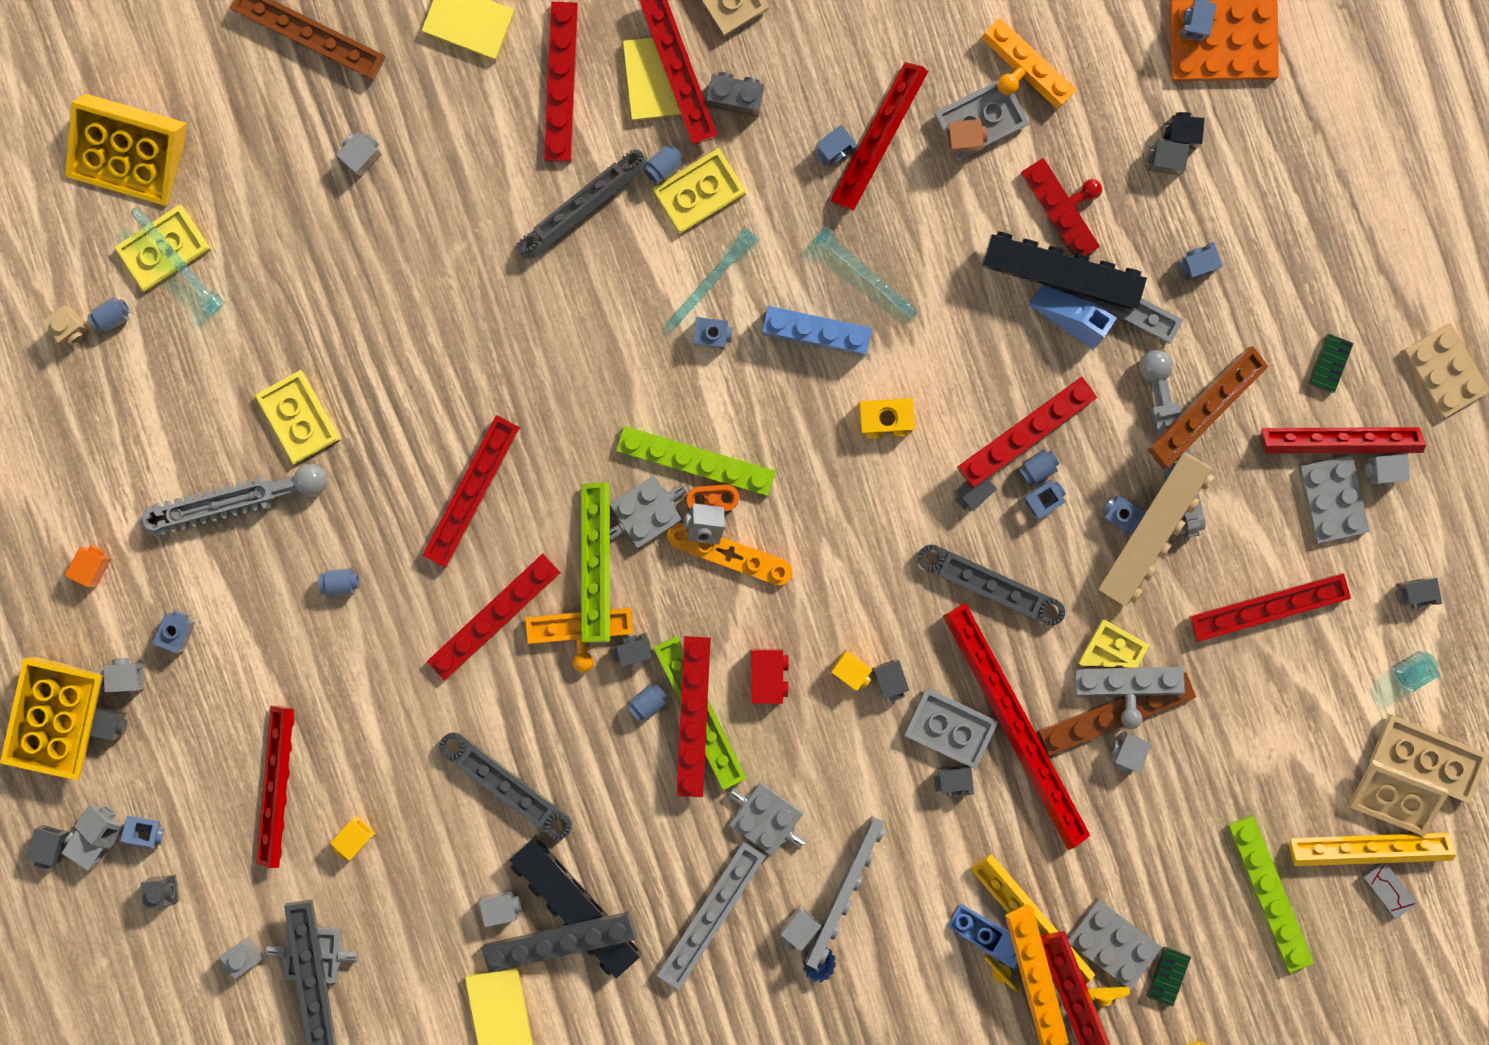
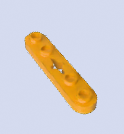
M677 523L668 530V542L676 549L775 585H784L792 577L791 565L778 557L721 537L719 544L688 541V533L683 528V523ZM732 546L735 548L734 552L744 559L732 558L728 562L725 560L726 556L717 552L716 549L728 550Z

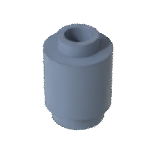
M665 145L646 162L647 166L643 170L647 177L658 185L660 182H665L683 166L681 161L683 156L674 146L670 148Z
M113 297L92 309V313L88 315V320L97 333L100 334L103 331L107 333L129 320L128 314L130 309L123 299L118 300L116 297Z
M1043 449L1024 461L1023 466L1018 469L1027 484L1031 486L1034 483L1036 485L1058 472L1056 466L1060 463L1052 451L1047 453Z
M352 568L325 571V574H319L318 578L321 595H327L328 597L354 595L355 589H359L360 586L358 573H354Z
M649 684L630 700L632 703L627 708L639 722H642L644 719H650L667 704L664 700L667 695L658 684L654 687Z

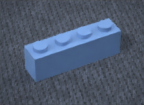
M768 306L762 335L865 357L869 347L872 328Z

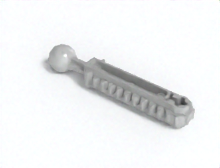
M1151 350L1142 356L1139 370L1141 375L1152 383L1156 407L1150 408V413L1157 439L1182 412L1179 402L1172 403L1167 378L1173 370V362L1166 352ZM1188 448L1185 452L1190 454V449ZM1180 457L1169 468L1163 469L1165 481ZM1201 500L1192 514L1188 511L1182 521L1186 522L1179 535L1184 534L1185 538L1199 536V530L1205 529L1206 523Z
M308 463L300 466L293 477L273 482L266 481L264 477L257 476L255 477V483L251 479L246 480V486L242 482H236L235 489L232 485H226L225 492L222 488L217 487L215 494L212 490H206L205 497L202 493H195L194 499L192 496L187 495L184 502L181 498H175L174 505L171 501H164V507L156 503L154 506L146 507L143 515L140 517L143 525L142 529L151 533L152 536L168 535L169 530L179 532V525L183 530L189 529V523L193 527H198L199 521L203 524H209L211 518L214 522H217L220 519V515L223 519H229L230 512L233 516H240V509L246 514L250 513V507L256 512L260 511V506L263 509H271L272 501L278 500L277 497L290 493L300 492L304 496L314 497L321 494L326 488L327 475L319 465ZM158 516L167 517V520L159 521L157 524L154 523Z

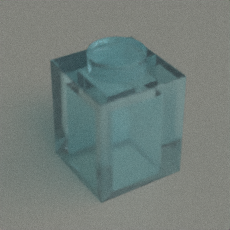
M1417 651L1391 667L1403 688L1412 692L1441 676L1437 670L1439 664L1434 656L1422 651Z

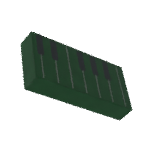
M1327 334L1308 384L1335 393L1354 343Z
M1164 946L1146 996L1174 1006L1191 956Z

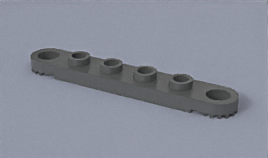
M636 149L634 151L631 150L629 154L625 153L626 156H622L623 159H620L617 164L614 162L533 228L534 231L528 233L527 236L524 235V239H520V242L517 243L518 246L516 248L524 259L536 257L552 243L558 241L573 226L579 224L594 209L599 208L615 192L620 191L625 184L646 167L647 159L643 153Z
M926 545L918 553V563L923 569L1047 625H1057L1064 619L1065 608L1060 601L936 545ZM928 550H934L938 554V562L935 565L930 566L924 561V554ZM1051 604L1055 605L1059 610L1058 616L1053 620L1047 619L1044 614L1046 607Z
M457 732L448 733L441 739L439 748L444 757L553 839L560 840L569 835L572 829V821L565 812ZM454 738L459 741L460 749L457 753H450L447 750L446 742L448 739ZM556 818L563 819L566 824L565 831L561 833L553 831L551 822Z

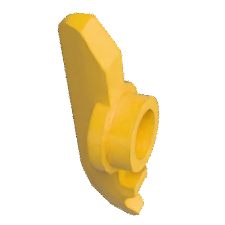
M986 954L983 958L993 969L992 976L994 980L998 983H1006L1013 990L1020 992L1016 982L1011 978L1012 973L1009 966L1003 963L998 964L989 954Z
M1129 987L1088 989L1092 1000H1096V1004L1099 1006H1110L1113 999H1122L1130 994Z

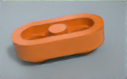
M731 485L695 487L687 495V505L690 509L693 503L696 504L695 498L698 495L705 497L703 505L724 507V511L733 510L739 503V493ZM729 493L732 497L729 503L722 502V494Z

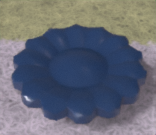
M828 949L829 953L823 965L819 963L816 969L806 965L805 959L803 960V971L806 972L807 978H811L813 982H823L828 980L830 975L834 974V968L836 967L834 961L836 958L832 955L831 949Z

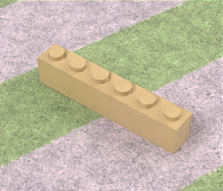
M1187 452L1182 454L1098 590L1125 607L1130 602L1134 604L1137 602L1143 592L1140 589L1145 579L1150 581L1157 570L1154 564L1158 557L1163 559L1172 546L1168 543L1173 534L1178 536L1185 526L1186 522L1182 521L1187 511L1191 514L1200 502V499L1196 498L1201 489L1206 491L1215 478L1211 475L1214 470L1212 467Z

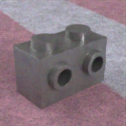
M718 72V75H711L707 107L759 117L764 93V84L759 83L760 80L751 77H744V80L733 78L734 75L726 72Z

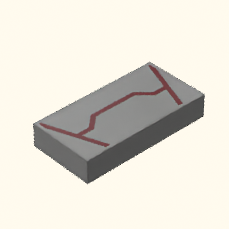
M1378 863L1362 875L1363 879L1394 919H1398L1417 904L1387 863Z

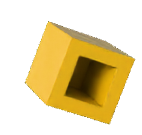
M847 650L843 652L830 670L856 691L860 687L865 689L873 678L870 674L873 669Z
M355 816L330 844L334 847L333 851L341 859L347 858L350 861L376 833Z

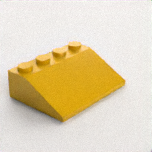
M85 93L72 101L65 177L167 206L184 149L187 123Z
M39 657L23 658L0 763L79 781L103 675Z

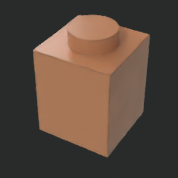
M981 119L949 122L946 127L949 154L981 151L984 143L987 142L986 126L982 127Z

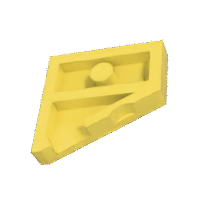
M1101 619L1078 664L1082 666L1138 668L1150 645L1112 623Z

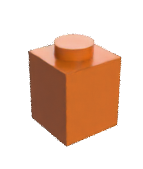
M94 545L79 547L65 576L88 588L97 587L111 559L104 555L105 551Z

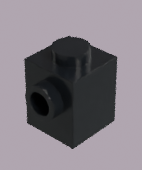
M1177 112L1167 120V123L1163 124L1162 139L1190 145L1189 149H1197L1203 143L1205 118L1191 117L1192 114L1188 112Z

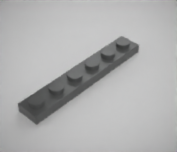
M313 899L286 903L284 910L307 1045H337Z
M630 911L487 943L481 947L488 971L494 972L633 941L638 935Z

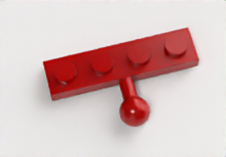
M1044 157L1021 172L1024 180L1073 257L1074 253L1087 256L1100 247L1075 208L1076 205L1086 199L1095 200L1100 197L1102 185L1098 180H1086L1079 192L1068 197Z

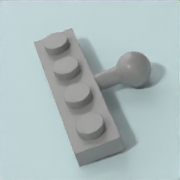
M1183 667L1075 670L1076 697L1125 696L1126 709L1121 714V722L1128 729H1135L1142 723V714L1136 709V696L1185 694Z

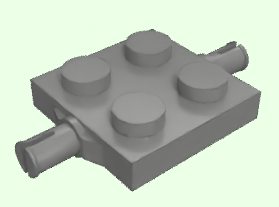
M652 476L611 502L610 505L617 515L619 524L610 529V540L613 541V539L625 532L639 549L669 530L672 526L683 521L676 510L674 502L687 493L683 489V485L680 484L668 492L661 487L656 477Z
M760 782L755 790L746 797L734 787L727 795V797L740 805L738 813L729 825L769 855L773 856L779 846L787 840L799 850L806 842V840L794 832L795 825L803 816V812L763 782Z
M317 927L326 983H337L341 962L357 963L358 951H343L341 945L342 928ZM287 928L286 941L283 947L268 945L266 957H282L284 965L283 980L296 981Z

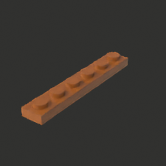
M234 0L230 7L232 11L373 81L386 58L383 54L274 0Z
M1253 346L1246 348L1147 448L1162 469L1169 468L1269 367Z
M1184 672V695L1136 696V709L1142 714V719L1196 698L1187 673ZM1125 696L1038 730L1047 755L1051 756L1123 727L1121 714L1126 709Z

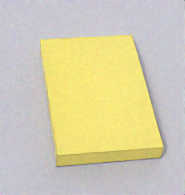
M433 0L422 32L497 61L515 15V10L490 0Z
M653 38L623 41L632 121L681 116Z
M720 148L715 149L668 178L665 182L652 188L654 195L679 235L747 194Z
M181 204L114 247L141 290L145 293L211 250Z
M302 370L254 395L293 465L341 440Z
M518 966L494 972L487 971L467 975L465 980L478 1045H533Z

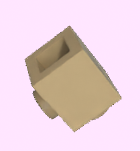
M64 305L42 321L58 343L68 346L80 341L83 335L90 330L73 308Z

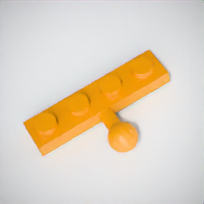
M999 18L982 35L981 39L1015 69L1012 74H1004L999 78L998 89L1002 94H1014L1018 90L1019 81L1024 78L1058 110L1077 90L1002 19Z
M632 608L610 609V636L634 634ZM582 612L525 617L528 644L576 639L577 654L573 658V667L580 673H586L592 669L594 665L593 657L587 652V643L582 642Z

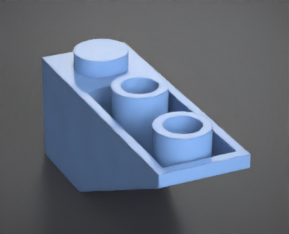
M1045 285L1040 287L1028 304L1092 350L1101 342L1117 319L1094 302Z
M960 904L948 927L1009 967L1019 970L1009 930Z

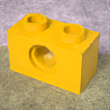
M913 398L870 400L858 403L860 434H866L867 439L883 438L882 433L893 432V437L909 436V431L915 430ZM882 412H890L893 415L894 422L891 426L881 424L879 418Z

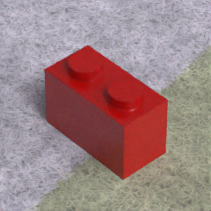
M751 649V704H783V697H788V681H783V671H788L789 657L788 655H783V649Z

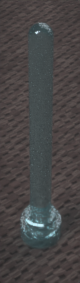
M133 208L131 214L199 295L203 310L208 315H211L223 306L225 302L219 294L208 291L140 208Z
M828 226L822 229L813 240L818 247H824L826 250L829 248L909 317L917 315V309L835 240L834 231Z
M745 227L738 232V238L735 240L737 243L666 323L667 329L674 330L739 255L750 247L753 249L759 242V239Z

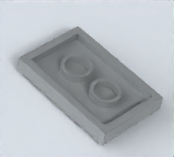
M998 80L934 113L946 139V127L949 122L981 119L982 127L986 126L987 142L984 143L983 148L1029 125L1015 94H1002L998 89ZM977 151L956 153L954 155L957 161Z
M1353 455L1298 466L1315 543H1323L1370 532Z
M926 687L904 732V736L977 769L999 721Z
M1098 898L1068 936L1071 946L1123 985L1129 987L1130 990L1162 949L1158 943Z

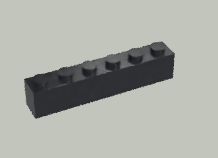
M997 231V235L991 234L981 265L983 268L1131 310H1136L1139 307L1147 280L1146 277L1141 276V271L1126 268L1125 271L1115 269L1116 264L1103 260H1100L1099 264L1089 261V256L1074 253V257L1063 254L1064 249L1049 246L1047 250L1038 247V242L1023 238L1022 242L1012 240L1013 235Z
M536 835L509 859L512 863L510 867L513 872L519 877L524 876L530 883L528 887L537 897L541 895L545 899L547 909L555 917L559 915L565 921L564 926L609 916ZM632 941L586 951L590 956L595 955L601 961L599 965L602 970L609 976L613 974L616 979L641 956V951Z

